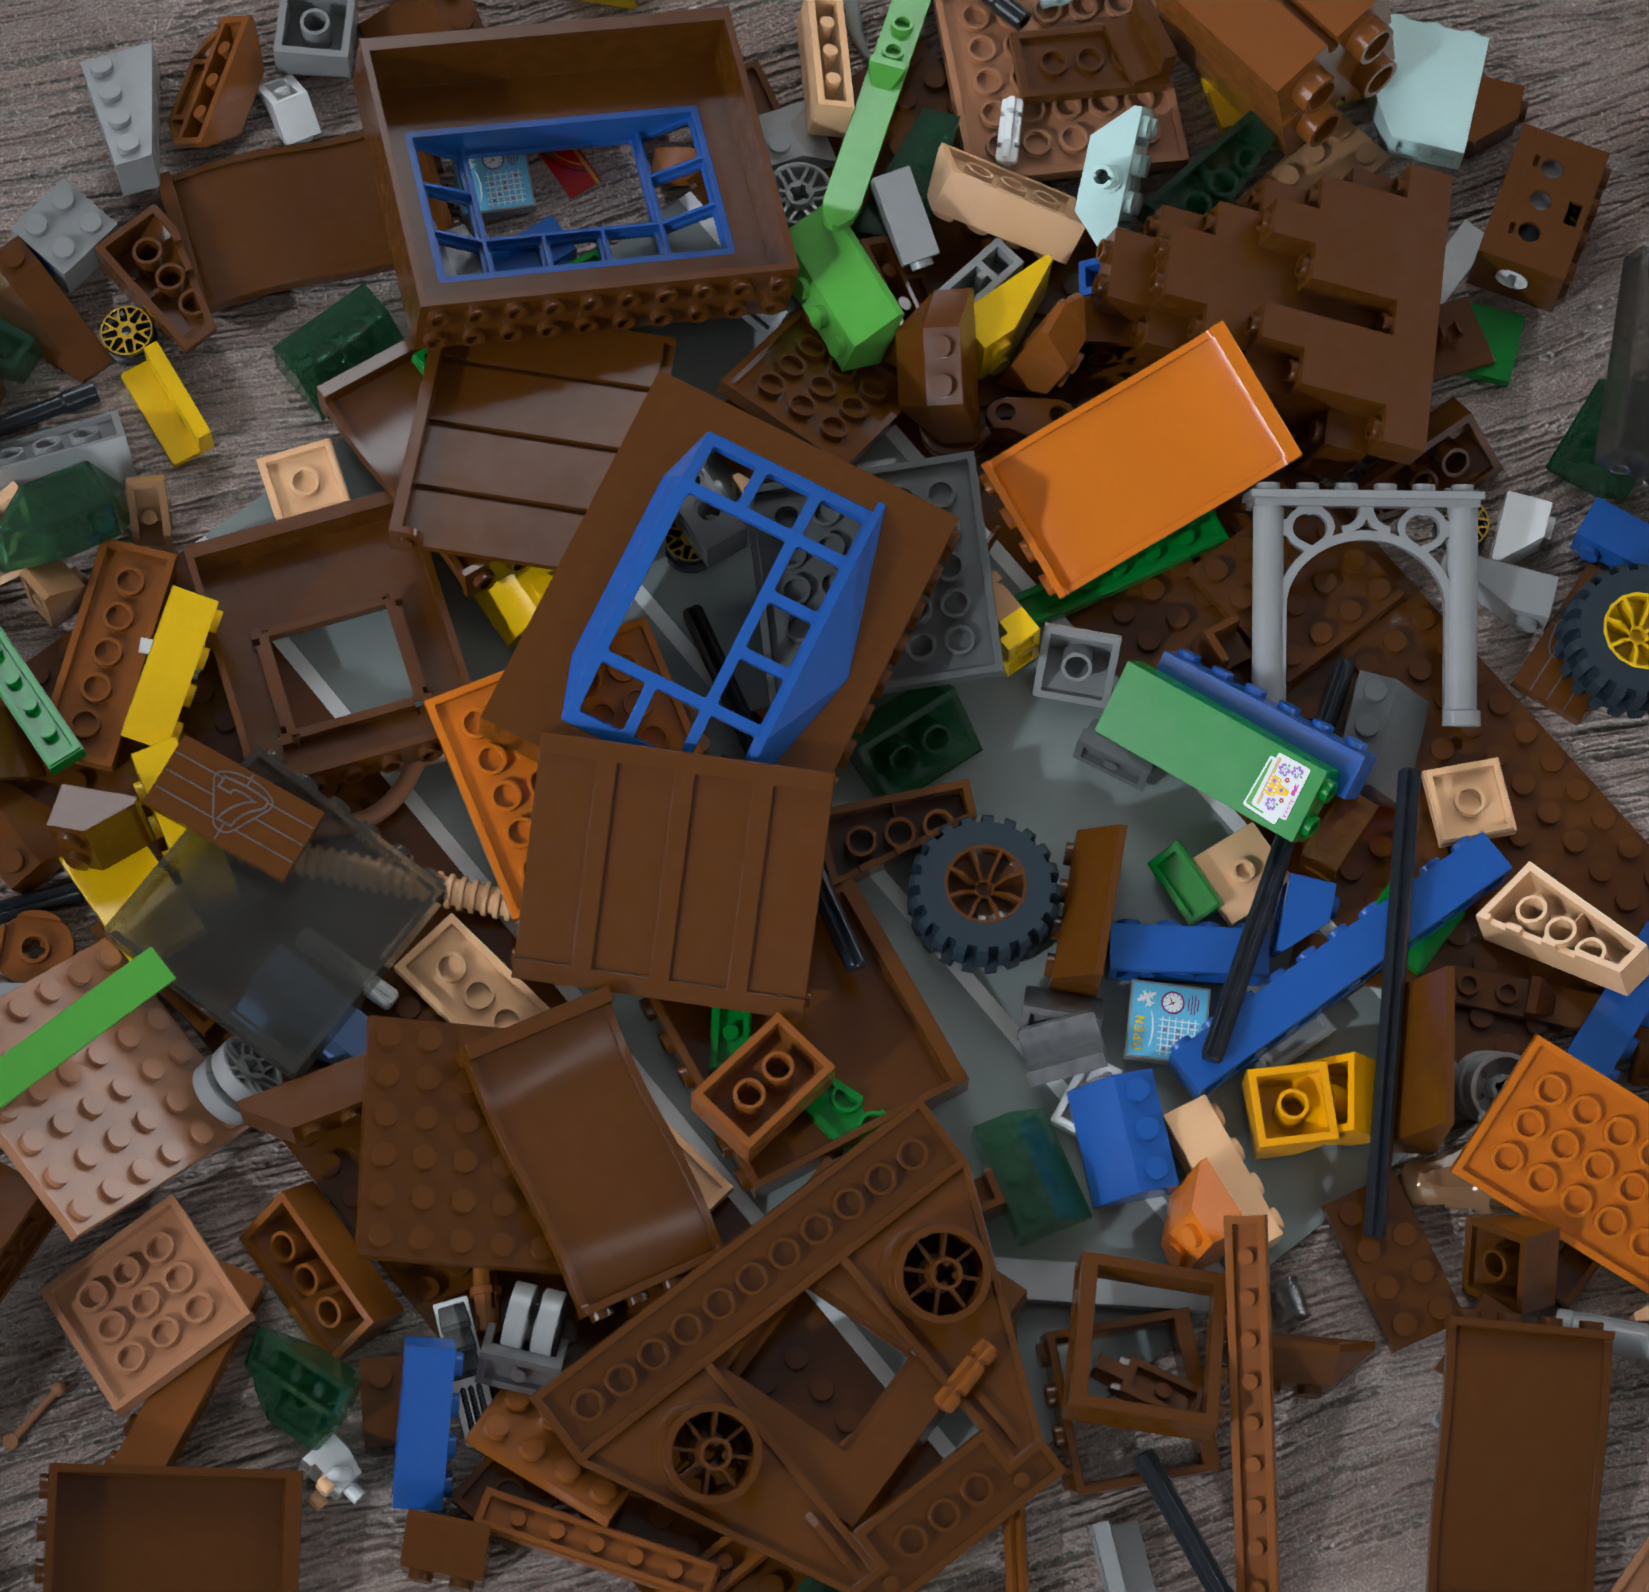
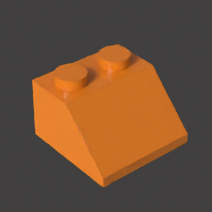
M1207 1158L1200 1160L1169 1196L1160 1245L1165 1252L1166 1259L1173 1266L1201 1270L1219 1261L1225 1254L1224 1216L1243 1215Z

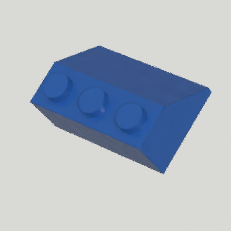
M1152 1068L1112 1075L1067 1091L1066 1095L1092 1208L1098 1209L1171 1195L1179 1186V1181Z

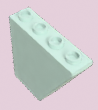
M1390 14L1391 23L1389 26L1393 29L1395 54L1393 61L1396 62L1397 68L1391 80L1380 92L1372 97H1365L1385 152L1390 155L1459 170L1466 149L1490 38L1480 36L1477 32L1471 30L1459 31L1446 28L1436 22L1424 23L1408 19L1401 14Z

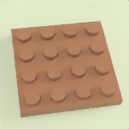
M173 1193L39 1290L114 1412L120 1417L131 1411L256 1319L190 1216Z

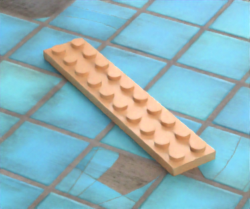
M453 913L448 915L394 966L395 972L447 1023L506 1028L550 1009L521 979L511 978L512 971ZM665 1120L686 1158L711 1213L733 1192L734 1187Z

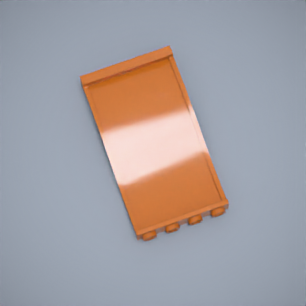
M1222 320L1135 375L1048 424L993 459L981 464V467L985 473L979 476L989 495L992 496L997 493L1005 505L999 509V512L1009 529L1018 527L1025 539L1018 544L1028 561L1031 563L1037 560L1044 571L1038 578L1048 595L1052 596L1057 593L1058 597L1062 600L1122 562L1205 515L1288 464L1298 460L1303 454Z

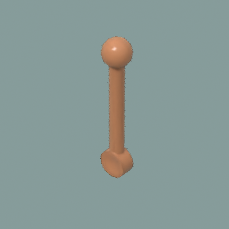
M63 1381L52 1383L51 1392L14 1433H8L3 1437L2 1444L7 1450H16L20 1445V1437L56 1397L63 1396L66 1393L67 1386Z

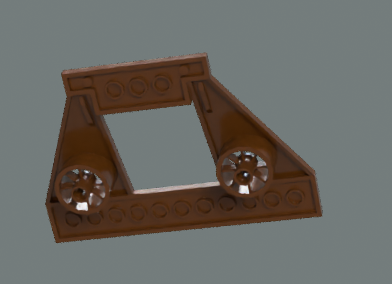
M921 1097L916 1098L528 1397L577 1464L840 1592H916L1067 1471L1041 1435L969 1162ZM930 1234L938 1235L937 1253L928 1254L918 1240ZM947 1239L961 1251L954 1258L945 1255ZM914 1246L923 1259L919 1262L917 1268L904 1267L907 1254ZM963 1258L968 1263L969 1276L963 1275V1269L959 1263ZM838 1264L844 1268L942 1387L948 1386L947 1380L967 1355H972L971 1349L978 1340L984 1339L997 1349L995 1359L989 1366H984L985 1372L965 1397H960L961 1403L958 1405L979 1431L851 1533L712 1364L716 1358ZM937 1266L942 1270V1278L939 1281L935 1278L938 1273ZM903 1271L916 1273L919 1283L909 1293L904 1286ZM962 1280H969L966 1295L961 1299L954 1288ZM922 1290L932 1294L929 1312L922 1310L911 1300ZM948 1292L957 1305L942 1314H937L939 1296ZM702 1412H711L709 1431L698 1433L689 1419ZM718 1413L735 1427L724 1437L716 1433ZM685 1425L693 1435L692 1440L689 1442L688 1447L673 1446L677 1432ZM737 1435L742 1440L743 1455L733 1454L732 1448L728 1443ZM708 1444L712 1445L714 1456L710 1460H705L704 1456L707 1454L705 1447ZM672 1450L687 1452V1458L690 1462L689 1465L676 1473L673 1466ZM732 1458L742 1459L739 1472L732 1479L725 1468L730 1464ZM694 1468L703 1473L700 1493L692 1491L680 1480ZM719 1471L728 1482V1485L717 1491L708 1492L710 1473Z

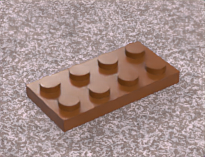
M501 1388L468 1433L465 1443L607 1528L632 1490L577 1464L528 1398L530 1395Z

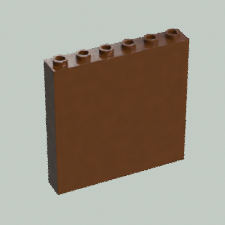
M853 878L833 887L865 955L866 966L854 973L846 971L821 915L817 911L808 979V991L811 992L809 1008L806 1007L803 1020L785 1019L836 1066L835 1078L863 1096L862 1106L864 1113L868 1111L880 1112L881 1109L887 1113L879 1117H869L866 1119V1124L831 1141L803 1111L748 1164L718 1135L714 1136L723 1157L731 1156L738 1168L733 1173L743 1192L750 1190L755 1201L817 1169L826 1156L833 1160L842 1156L843 1150L854 1147L916 1098L921 1097L931 1110L964 1093L968 1089L969 1078ZM642 997L643 999L639 1000V1005L646 1019L649 1022L655 1020L660 1028L661 1033L657 1034L663 1050L668 1056L674 1053L680 1064L676 1071L682 1084L687 1090L691 1087L695 1090L711 1075L709 1074L712 1007ZM752 1013L751 1037L773 1016Z
M49 1463L48 1473H40L38 1498L46 1499V1516H38L36 1541H44V1558L35 1559L34 1584H42V1592H299L303 1470Z

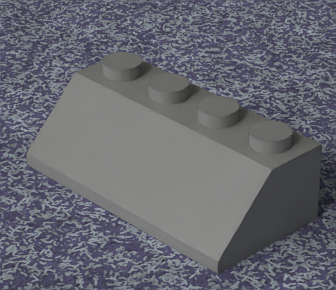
M118 410L0 442V491L12 481H15L22 490L29 507L44 508L53 504L56 499L67 496L72 498L83 497L93 491L92 489L103 486L111 488L125 485L127 477H137Z

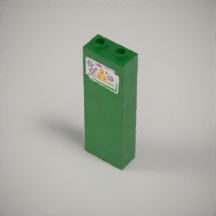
M1143 661L1127 662L1094 730L1292 843L1306 841L1307 838L1309 839L1315 834L1321 821L1318 815L1324 803L1327 804L1331 801L1338 788L1336 779L1340 773L1339 770Z

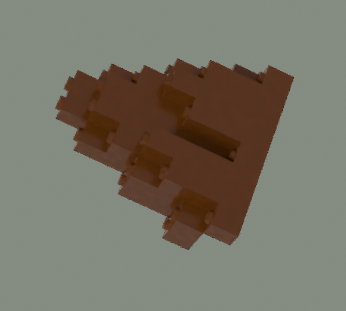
M1410 164L1399 176H1395L1394 179L1353 168L1343 179L1323 175L1313 186H1309L1307 189L1266 178L1255 190L1250 191L1247 199L1241 205L1219 201L1209 213L1206 212L1204 215L1162 205L1153 216H1149L1146 219L1143 234L1116 227L1106 239H1101L1096 252V260L1100 262L1099 273L1095 276L1092 285V295L1096 296L1094 311L1134 321L1130 333V340L1134 342L1133 357L1152 362L1160 360L1223 320L1291 434L1296 435L1294 440L1303 454L1301 458L1295 461L1294 470L1336 481L1367 454L1411 465L1426 452L1453 175Z

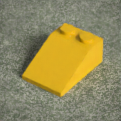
M1046 254L974 303L977 376L979 380L990 373L992 376H995L1009 365L1012 355L1047 293L1053 260L1049 254Z

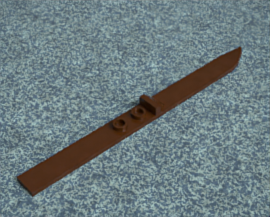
M1311 934L1293 945L1289 968L1297 964L1296 958L1304 950L1313 945L1318 949L1328 942L1327 937ZM1433 959L1421 974L1423 976L1445 966H1455V1005L1574 1031L1581 1029L1601 996L1550 985L1539 976L1532 975L1530 980ZM1407 969L1406 982L1419 977ZM1383 970L1362 985L1382 989ZM1640 1025L1634 1037L1639 1039V1042L1649 1043V1027L1646 1029Z

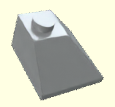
M804 101L758 115L773 172L779 167L792 162L810 163L822 170L835 166L837 159L828 137L808 134Z

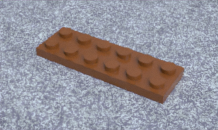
M102 537L51 698L52 703L87 754V756L74 764L114 772L124 736H121L120 733L148 654L138 652L141 637L154 639L179 562L177 554Z

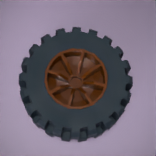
M982 815L981 822H973L972 817L967 816L959 818V827L953 829L952 825L947 823L939 828L940 836L938 839L929 837L922 845L921 854L916 855L907 891L908 915L912 916L911 926L916 936L922 935L924 937V948L930 954L936 950L941 953L940 962L951 967L954 961L963 964L961 971L973 973L974 967H984V974L997 973L998 965L1004 964L1005 968L1010 970L1019 966L1021 957L1029 960L1037 953L1039 944L1045 943L1050 935L1060 900L1061 885L1057 883L1059 871L1056 863L1049 862L1051 852L1045 843L1037 846L1035 844L1036 834L1028 828H1025L1023 832L1016 830V821L1005 818L1004 824L993 822L994 815Z

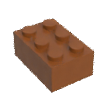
M777 1012L691 1093L690 1109L748 1164L834 1082L836 1066Z

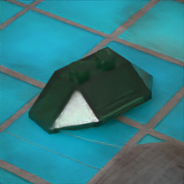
M83 460L20 485L0 521L1 572L7 573L57 562L122 535L130 524L129 508L122 484L88 460Z
M259 1325L244 1363L248 1374L253 1375L255 1392L266 1419L309 1449L317 1451L351 1415L364 1378L362 1374L321 1347Z

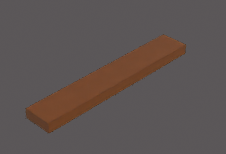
M487 1486L473 1520L474 1522L491 1525L494 1536L662 1592H713L722 1569L720 1563L608 1526L606 1528L599 1523Z

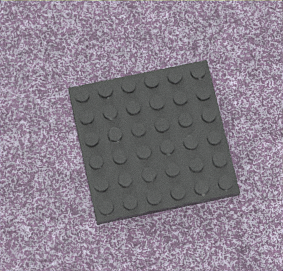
M974 451L861 468L960 517L955 527V530L961 532L960 537L947 564L940 560L938 562L944 569L930 598L925 595L921 597L927 603L913 632L908 629L904 631L910 637L897 665L894 666L888 663L886 667L893 672L882 694L1004 676L1005 670ZM778 482L767 483L760 486L749 508L787 528H792L808 498ZM820 504L803 534L805 537L827 548L846 555L861 528V524ZM748 524L756 594L758 596L784 542ZM796 549L775 591L805 607L818 611L838 572V568L809 553ZM767 605L760 618L764 657L785 667H790L810 628V624L772 605ZM766 673L771 706L782 681Z

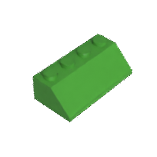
M821 205L789 228L799 265V272L792 293L799 300L810 318L812 326L817 329L830 355L835 358L843 372L879 364L905 313L850 226L840 231H832L825 227L821 216Z

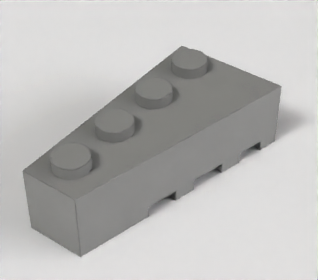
M145 43L80 62L88 94L123 196L160 186V70L153 43Z

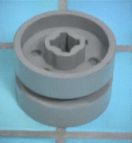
M792 162L779 167L773 172L788 228L794 226L823 204L830 178L819 167L806 162Z
M232 1036L227 1039L195 1069L193 1074V1086L200 1102L213 1116L231 1125L244 1124L236 1101L283 1084L280 1068L273 1056L258 1042L245 1036Z
M1478 1050L1463 1057L1455 1067L1454 1104L1456 1108L1468 1119L1480 1122L1521 1056L1511 1052Z
M517 1280L506 1312L500 1345L525 1350L527 1343H530V1352L554 1357L565 1317L568 1292L547 1288L541 1302L537 1303L538 1285Z

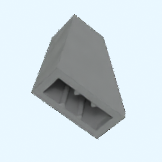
M910 166L873 178L869 187L901 268L910 265L913 272L933 265L932 257L937 256L940 251Z

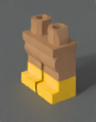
M994 570L991 572L1004 670L1008 678L1039 656L1040 628L1010 591L1002 585V578Z

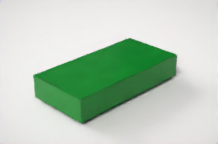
M1176 840L1147 863L1190 926H1196L1197 923L1203 922L1225 905L1182 841Z

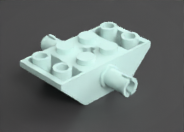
M1135 105L1090 135L1075 212L1097 247L1101 239H1106L1116 227L1135 232L1130 229L1133 215L1138 216L1142 206L1143 194L1138 193L1141 178H1147L1151 164V156L1146 155L1149 140H1155L1159 126V119L1154 118L1155 110Z

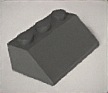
M1363 670L1359 671L1353 687L1341 738L1346 739L1347 735L1355 737L1369 745L1368 752L1378 756L1357 800L1396 810L1398 772L1404 767L1415 768L1430 703L1397 679Z

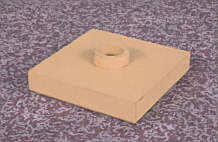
M330 437L256 459L275 521L351 500Z
M1498 757L1422 771L1421 779L1439 848L1453 846L1466 835H1469L1472 839L1482 831L1489 839L1514 835L1516 833L1517 827Z
M1254 822L1193 857L1224 901L1225 905L1218 909V911L1230 928L1247 919L1271 849Z

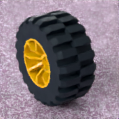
M1635 563L1630 570L1626 564L1616 565L1610 571L1602 570L1594 575L1565 606L1560 615L1562 620L1556 625L1555 637L1560 641L1554 646L1557 659H1563L1564 664L1559 668L1564 679L1572 678L1575 684L1571 689L1577 696L1584 692L1591 697L1587 703L1596 710L1604 706L1608 708L1607 714L1615 717H1620L1624 712H1627V717L1630 719L1642 718L1646 713L1649 714V566L1647 564Z

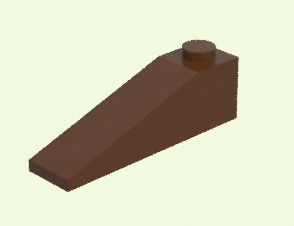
M155 203L94 247L102 270L138 308L148 314L150 319L187 354L218 332L178 228Z
M16 236L0 247V332L13 339L14 343L20 347L28 348L45 358L47 363L82 384L114 363L113 358L20 237Z
M1452 397L1430 412L1426 452L1411 465L1381 458L1356 483H1358V490H1373V484L1377 483L1397 484V490L1412 491L1413 484H1435L1436 491H1444L1445 488H1451V485L1472 484L1475 490L1504 469L1472 413L1456 398ZM1349 509L1355 518L1357 509ZM1374 509L1378 520L1383 521L1403 514L1406 509Z
M0 780V877L11 890L24 894L37 889L62 866L59 860L62 855L47 827L52 808L6 780Z

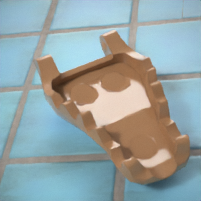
M1464 1146L1433 1158L1419 1159L1406 1163L1402 1168L1401 1179L1403 1189L1413 1208L1442 1204L1448 1209H1459V1211L1473 1209L1480 1214H1502L1514 1211L1449 1170Z

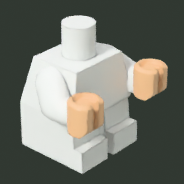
M333 1432L302 1459L297 1469L303 1470L304 1480L309 1477L316 1483L315 1487L317 1490L308 1499L309 1504L316 1511H319L328 1502L327 1497L331 1496L337 1501L344 1494L355 1505L366 1494L356 1483L362 1473L350 1449Z

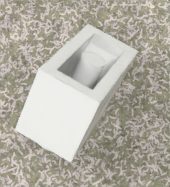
M287 74L259 85L258 93L278 136L286 145L308 143L313 139L314 135L321 133L308 92L292 74Z
M1508 491L1501 506L1489 559L1512 565L1537 552L1543 538L1550 540L1556 518L1550 516L1553 502Z

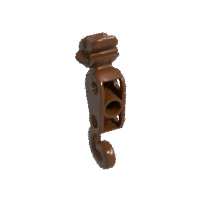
M1004 397L992 401L988 405L985 412L986 424L980 428L981 442L941 444L920 425L919 433L924 447L935 457L974 451L975 453L991 440H994L995 443H1012L1015 445L1066 414L1061 411H1052L1053 409L1061 407L1069 413L1074 408L1070 403L1062 399ZM1001 406H1010L1014 409L996 413Z

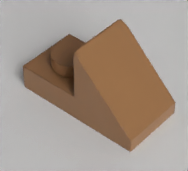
M165 474L127 477L125 484L133 544L160 551L173 552L170 499L167 496Z

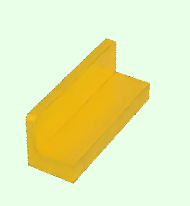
M155 341L143 347L146 361L123 372L121 379L174 467H178L213 449L215 446L211 430L159 343Z

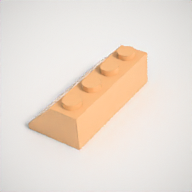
M943 142L941 143L927 192V198L934 215L947 222H953L955 219L965 223L967 228L976 234L986 236L989 233L997 236L1002 242L1013 249H1020L1021 247L1029 249L1039 259L1049 254L1053 259L1052 263L1056 260L1065 265L1067 264L1085 230V226L1075 212L1076 198L1074 196Z

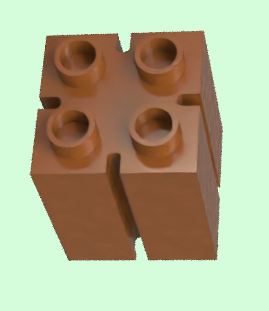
M1156 0L1158 10L1162 12L1159 17L1178 53L1177 57L1200 78H1204L1287 157L1304 141L1311 147H1316L1325 142L1335 132L1343 117L1342 112L1336 108V103L1339 99L1347 103L1358 92L1367 98L1376 95L1388 84L1397 68L1396 62L1393 61L1395 54L1393 29L1389 26L1391 23L1389 0Z

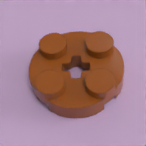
M27 910L17 914V918L11 920L8 924L5 923L0 928V971L8 982L26 983L76 954L75 942L68 927L51 912ZM34 941H39L41 948L45 952L43 955H39L37 959H30V955L24 953L25 947L30 948L33 946Z

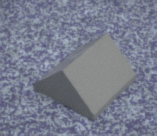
M1045 622L1032 696L1105 709L1112 693L1122 636Z

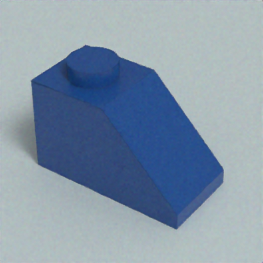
M1290 873L1284 878L1278 897L1269 943V956H1278L1329 923L1330 919H1335L1340 902L1339 896H1335L1336 883Z

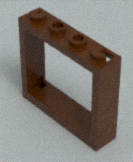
M1083 1251L1074 1269L1062 1419L1208 1442L1216 1429L1222 1428L1225 1417V1405L1219 1404L1220 1390L1223 1391L1225 1389L1228 1375L1227 1366L1222 1365V1353H1226L1228 1349V1329L1224 1327L1225 1314H1227L1226 1274ZM1097 1278L1210 1296L1202 1413L1088 1395Z
M1189 1307L1093 1324L1092 1340L1168 1327L1178 1377L1204 1387ZM1069 1328L1045 1332L1040 1336V1343L1036 1344V1356L1039 1367L1046 1368L1049 1384H1044V1397L1047 1408H1054L1056 1424L1052 1425V1438L1055 1448L1062 1449L1065 1464L1063 1466L1067 1470L1060 1476L1063 1489L1070 1490L1071 1499L1146 1486L1139 1473L1084 1483L1072 1420L1062 1419L1065 1383L1057 1346L1068 1345ZM1215 1432L1208 1442L1191 1440L1195 1463L1165 1468L1172 1481L1212 1474L1222 1469Z

